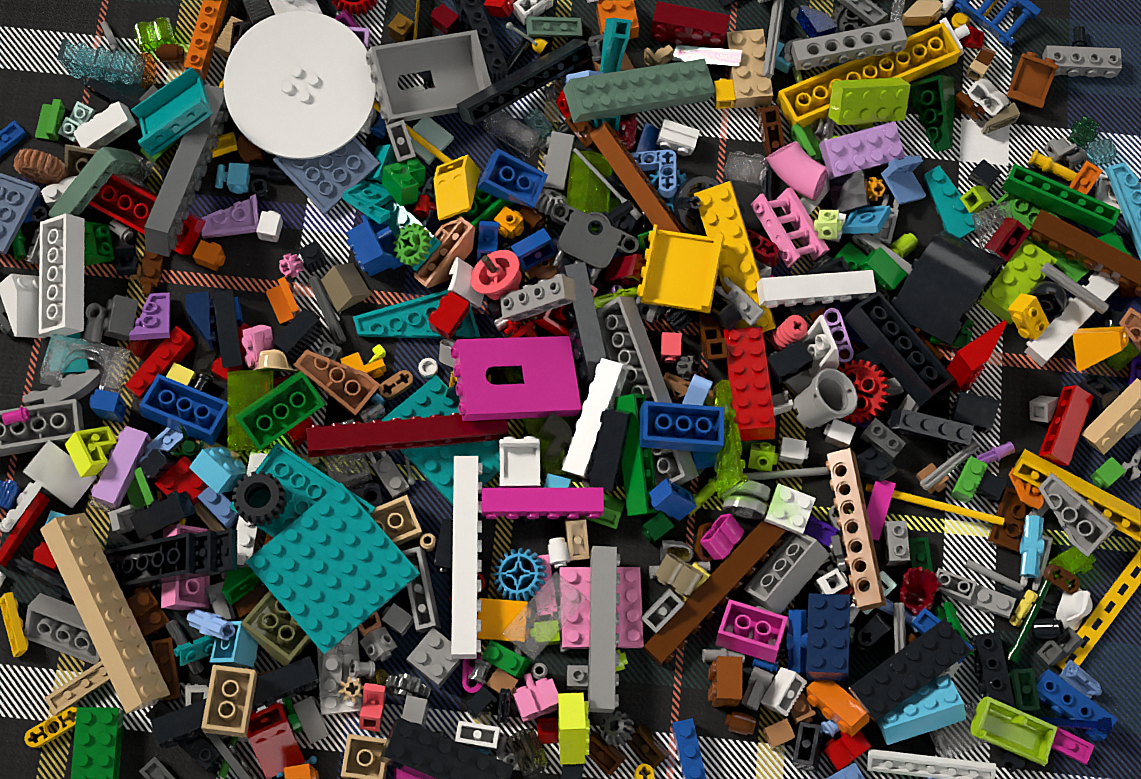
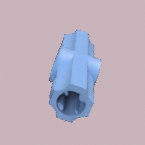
M193 609L187 615L186 620L189 622V626L199 629V632L224 640H228L235 634L233 623L222 619L221 615L204 612L199 609Z

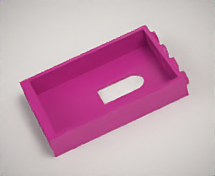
M569 336L457 339L451 347V358H454L455 362L453 374L454 377H457L456 394L460 398L458 411L460 415L462 414L463 421L576 416L582 410ZM522 366L524 384L494 385L487 381L485 373L490 367Z

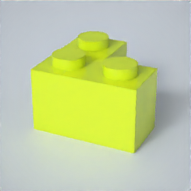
M109 426L75 431L65 443V446L80 477L83 478L98 475L108 463L105 455L109 453L117 442Z

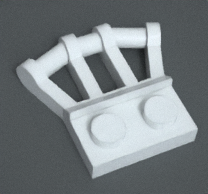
M37 479L34 484L30 482L23 493H20L16 499L17 508L9 510L6 518L0 523V530L2 532H9L44 483Z

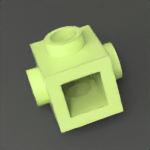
M819 210L818 220L814 221V230L818 231V239H838V233L842 231V220H839V210Z

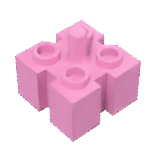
M531 673L524 675L527 686L518 688L516 690L517 693L513 694L523 724L558 710V692L553 679L547 680V678H543L534 682Z

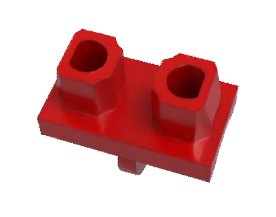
M508 320L506 321L508 328L503 331L506 336L511 332L513 333L508 338H520L522 335L524 337L538 336L533 328L534 323L532 321L525 323L518 329L517 327L522 324L520 320L514 323Z

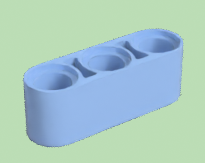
M694 374L682 404L703 406L713 382Z

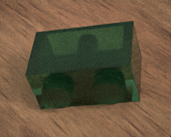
M1034 668L1016 669L1009 672L1008 675L1016 709L1024 713H1034L1040 710Z

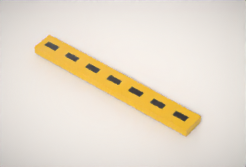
M1141 547L1078 630L1077 634L1085 642L1068 657L1055 664L1061 671H1063L1069 660L1080 666L1141 584Z

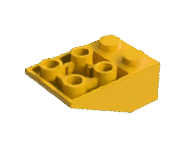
M469 155L447 162L436 168L434 188L439 221L451 218L462 212H467L472 207L480 169Z

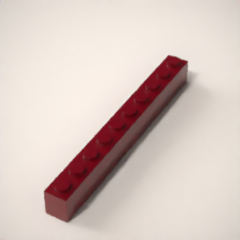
M452 413L448 416L435 414L425 418L414 416L403 420L401 418H393L390 421L372 420L369 423L355 421L346 425L334 423L324 427L313 425L310 428H306L308 458L498 441L508 437L509 433L507 419L463 421L462 414L460 415L459 413Z

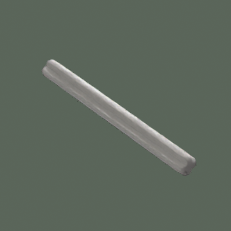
M773 0L763 67V77L768 79L774 75L784 0Z

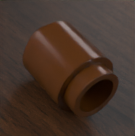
M160 44L156 48V57L160 59V62L179 63V61H184V47L179 46V44Z
M523 206L519 211L523 216L524 223L534 231L537 229L541 230L547 223L545 221L546 216L535 207Z
M732 711L731 714H727L724 726H728L727 731L746 736L747 734L753 735L756 718H752V715Z

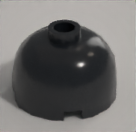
M1051 281L1039 282L1028 294L1037 297L1047 319L1060 317L1066 308V292L1057 283Z

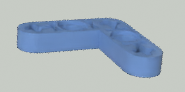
M673 150L630 153L642 171L659 170V188L662 196L669 198L676 194L677 157ZM649 158L654 159L651 163L645 162ZM667 158H670V164L666 163ZM666 171H672V172H673V173H672L671 175H669V176L663 175Z

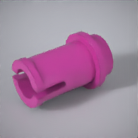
M19 407V410L2 413L4 424L9 425L20 421L26 422L30 419L29 410Z

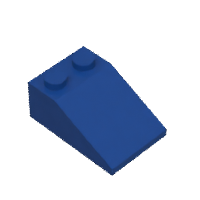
M497 148L491 154L477 188L494 197L534 208L548 174Z

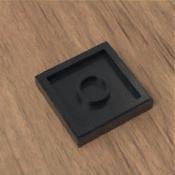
M863 169L829 180L832 210H839V213L846 214L870 206L866 171Z

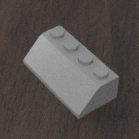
M791 532L744 590L766 609L773 613L781 614L793 598L799 594L803 586L812 578L818 568L824 564L830 554L816 539L804 533L801 536Z
M42 593L28 605L24 636L28 640L94 665L101 661L76 606Z

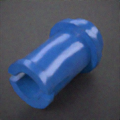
M754 657L752 666L770 670V673L772 671L777 672L779 660L772 663Z

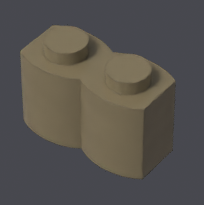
M672 553L666 554L655 573L660 583L666 586L672 585L676 588L675 591L684 597L686 595L690 596L704 574Z

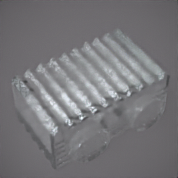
M736 151V153L729 152L724 174L728 180L762 185L768 163L766 157L761 154L746 155L742 151Z

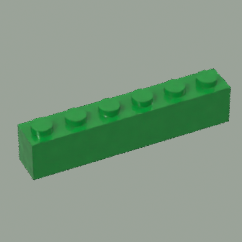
M1015 163L1007 174L1002 186L1004 191L1103 234H1108L1115 226L1121 211L1116 207Z
M629 394L615 397V408L632 412L621 465L628 516L659 513L652 506V499L649 494L656 487L652 448L639 447L640 408L643 402L646 401L645 394Z

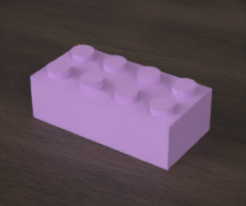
M895 121L825 140L819 144L824 165L828 168L829 180L862 169L867 170L886 165L896 158L898 160L905 158Z

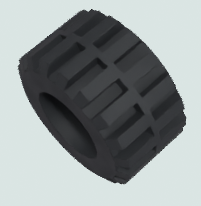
M255 471L251 472L249 477L247 474L244 475V480H238V487L233 489L235 495H232V500L236 511L245 522H250L253 526L259 524L261 527L264 526V523H268V525L273 524L272 520L276 519L277 521L280 518L279 514L284 513V506L287 505L285 499L287 496L283 486L276 477L274 478L270 473L265 474L264 471H259V474H256ZM263 489L271 493L270 501L264 507L253 508L249 506V498L255 491Z

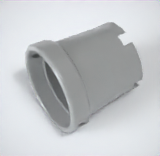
M827 368L820 371L814 377L812 383L795 397L793 409L797 408L799 414L796 417L804 426L812 429L815 427L819 428L835 418L840 419L853 413L857 407V392L851 380L844 373L836 369Z

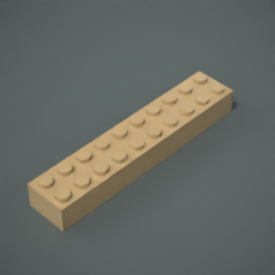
M85 513L54 518L40 529L126 714L155 705L159 700L169 696L170 692Z

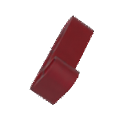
M746 228L755 259L769 267L777 266L781 259L778 246Z

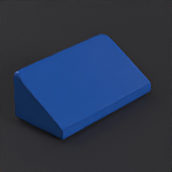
M645 122L636 152L657 151L658 145L655 144L659 133L657 127ZM649 158L645 162L651 163L654 159Z

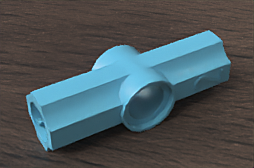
M1036 515L1025 517L1024 536L1020 543V554H1022L1020 576L1025 578L1039 577L1040 557H1042L1044 550V539H1042L1044 518Z

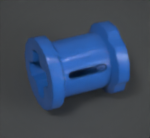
M379 114L378 121L374 126H371L370 131L376 137L383 139L387 128L385 120Z

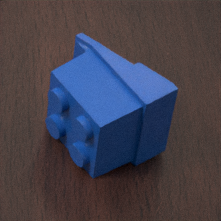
M362 215L363 223L346 232L349 237L346 241L353 251L358 265L363 272L367 271L370 276L390 267L394 270L404 265V263L400 262V259L396 258L398 253L393 251L397 247L393 242L397 241L388 222L384 221L379 224L369 216Z

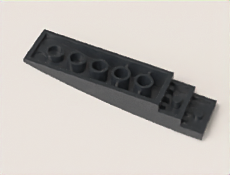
M233 528L217 532L210 530L196 534L188 532L104 550L103 553L121 589L237 571V530Z

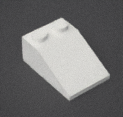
M10 274L0 282V295L14 336L48 337L39 334V276Z
M819 315L801 340L813 358L812 368L808 369L811 378H814L822 370L827 368L837 369L839 366L838 348L824 316Z

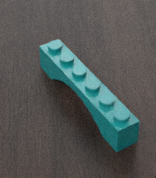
M606 18L600 72L605 74L621 70L624 52L629 41L631 20ZM620 116L594 120L595 129L603 122H607L614 131H619Z

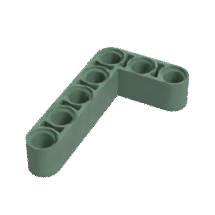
M111 147L100 148L51 208L48 215L54 218L67 213L78 217L112 174L132 176L139 171L141 164L127 150Z

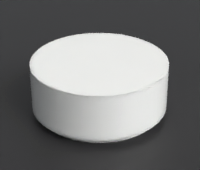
M425 358L419 363V373L422 377L433 378L438 373V364L434 359Z

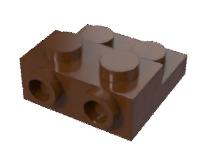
M142 586L133 591V596L128 599L125 597L144 639L166 627L170 620L161 608L152 590L149 587L144 588Z

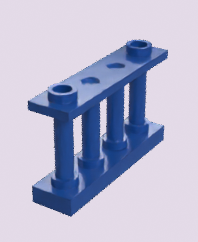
M954 0L953 2L957 11L967 14L998 38V42L1002 46H1008L1009 48L1015 42L1011 37L1026 19L1031 18L1034 20L1041 11L1040 8L1029 0H1007L1006 5L990 22L982 15L995 0H985L977 11L968 5L971 0ZM1013 7H1017L1021 10L1022 14L1009 30L1004 33L997 26Z

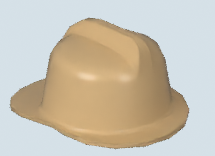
M275 349L261 351L258 359V368L253 370V372L257 373L300 371L290 369L286 355Z

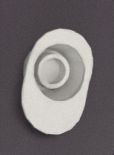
M1080 588L1073 594L1063 592L1057 609L1056 619L1062 620L1064 630L1069 626L1076 631L1081 625L1083 618L1091 612L1092 599L1090 592L1082 591Z

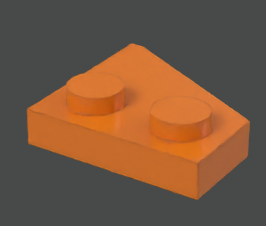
M1012 468L1009 476L1020 500L1027 506L1039 510L1044 502V496L1038 487L1013 475L1014 468Z

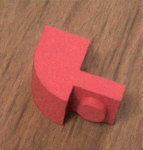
M365 683L359 729L380 732L386 700L385 686Z

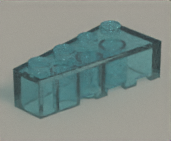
M62 39L57 60L74 78L104 79L113 83L121 81L130 85L141 83L146 64L136 54L117 50L112 53L97 46L96 50L78 42L77 46L70 44V41Z

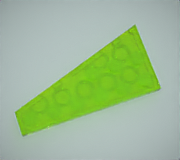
M722 379L713 388L714 406L724 407V446L719 453H716L717 461L715 463V472H717L715 490L717 491L718 499H726L748 482V476L743 475L745 460L740 459L742 445L738 424L733 422V417L736 416L735 409H731L730 406L733 400L729 380Z

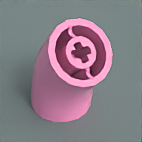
M798 141L792 142L766 157L771 168L784 183L802 196L813 201L817 200L825 185L828 168L813 160L802 149Z

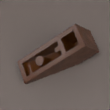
M778 105L756 108L766 157L785 146Z

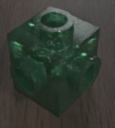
M1083 115L1080 121L1075 120L1071 126L1072 133L1067 140L1084 149L1089 141L1093 142L1099 134L1096 132L1099 124Z

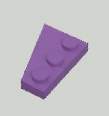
M154 293L149 295L142 308L140 318H137L134 330H131L129 334L130 341L170 338V293Z

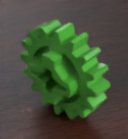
M415 223L411 225L405 224V229L400 228L401 234L395 235L398 240L393 242V244L397 245L393 251L398 253L396 258L400 259L401 263L410 266L414 264L419 265L420 260L425 261L424 255L430 254L427 249L432 247L428 242L432 237L427 236L429 231L422 225Z

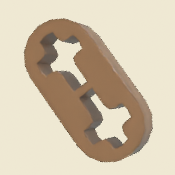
M402 370L380 384V395L385 400H392L408 390L413 385L412 374L407 370ZM401 377H409L407 379L408 383L405 384L404 382H401ZM385 387H388L389 389L392 388V389H391L392 393H391V394H388L387 392L384 393V392H385V389H384V388H385Z

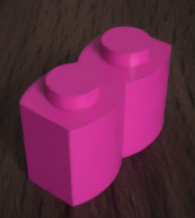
M723 514L713 523L711 529L702 537L700 543L714 560L726 559L731 554L733 546L742 540L744 530L731 514Z

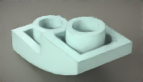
M77 101L70 117H65L58 134L75 142L77 139L73 132L80 125L90 121L96 110Z

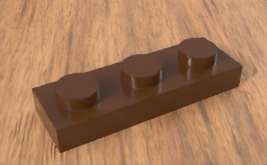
M173 638L151 641L154 660L170 692V695L161 701L168 702L182 699Z

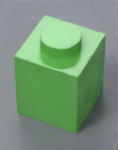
M1111 457L1090 477L1098 488L1106 490L1126 470Z

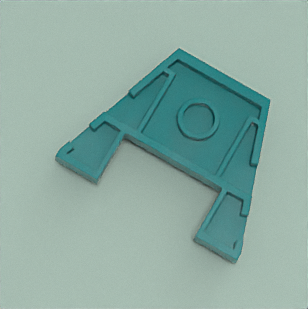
M363 180L343 192V200L369 216L375 222L381 224L390 218L391 211L383 209L381 206L386 205L393 197L383 187L382 183Z

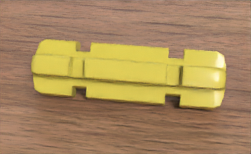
M1026 591L1025 599L1022 598L1014 611L1015 615L1013 614L1009 620L1013 626H1021L1022 618L1025 619L1033 606L1032 602H1035L1038 594L1034 591Z

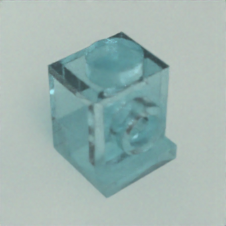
M536 108L524 118V127L538 142L552 133V124L540 112L539 108Z

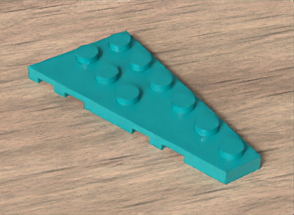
M448 289L353 316L358 337L445 338L430 329L428 318L433 311L439 308L441 298L449 293ZM471 305L470 311L451 339H475V337L480 336Z

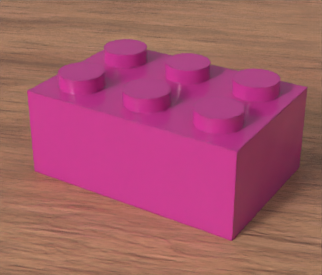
M729 599L717 634L716 645L775 663L788 617Z

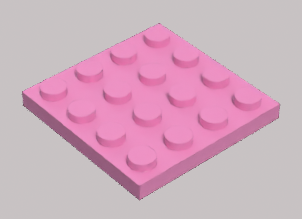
M560 567L562 649H589L590 567ZM617 567V573H620V585H616V593H620V603L616 605V613L620 614L619 625H616V633H619V646L616 645V648H643L640 567Z

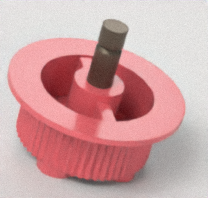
M498 250L483 256L471 273V286L476 292L486 294L493 300L500 299V296L508 294V291L519 290L522 275L519 270L520 262L518 257L509 250Z

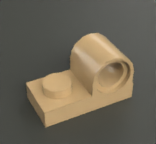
M586 518L565 519L570 561L590 559Z

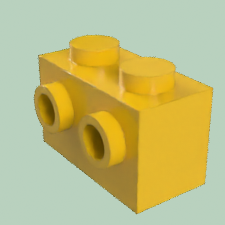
M1021 293L1008 308L1011 319L1015 323L1018 333L1023 338L1037 340L1050 324L1036 296Z

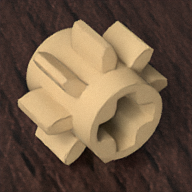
M349 676L347 683L341 681L340 685L343 689L338 691V694L344 695L343 701L351 699V702L354 703L356 696L362 698L363 695L359 691L364 689V686L358 684L359 678L356 681H352ZM349 685L356 689L353 695H351L350 691H347Z

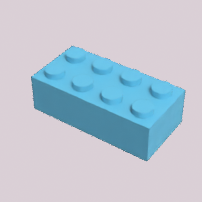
M949 674L933 679L876 722L887 745L966 720L964 702Z

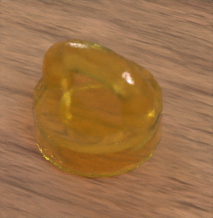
M375 669L374 677L369 679V683L382 685L386 688L389 675L383 669Z

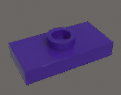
M810 515L803 533L830 548L831 536L838 535L839 530Z

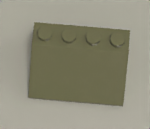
M270 590L240 624L283 666L293 663L312 641Z

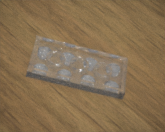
M555 572L502 634L534 661L587 600V597Z

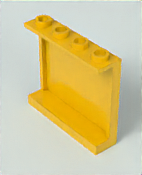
M654 224L653 231H650L648 236L650 247L649 249L646 248L645 251L646 267L643 266L641 270L643 281L642 284L638 285L637 296H640L641 303L710 313L724 244L723 234L715 233L714 238L658 230L657 225Z

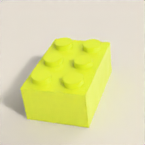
M583 693L558 694L560 765L585 764V755H589L590 722L588 719V701H584Z

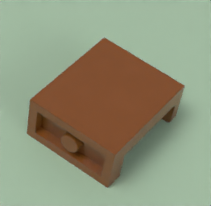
M1027 51V54L1023 53L1020 57L1006 96L1041 109L1059 65H1056V61L1045 57L1042 60L1037 58L1038 54Z

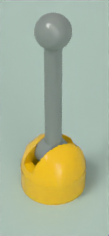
M511 22L506 24L508 30L512 29L532 42L533 50L541 54L547 44L546 40L542 38L532 39L515 28Z

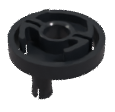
M695 176L685 180L678 187L674 196L673 209L676 219L685 230L691 233H706L700 212L696 210L701 206V204H697L701 200L699 197L694 196V193L711 188V186L720 185L715 179L707 176Z

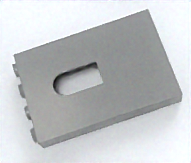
M477 30L373 46L366 54V62L370 65L372 71L370 74L371 81L376 86V99L380 101L381 105L380 114L382 119L385 120L386 125L401 120L405 122L459 112L456 104L491 85ZM430 71L435 88L404 92L398 86V79L402 75Z

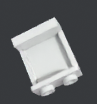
M526 436L524 439H516L515 437L500 439V488H540V439H536L533 436Z

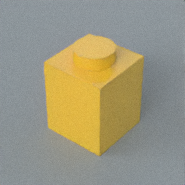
M722 78L714 81L716 91L714 94L715 109L734 108L735 93L733 79L727 80Z

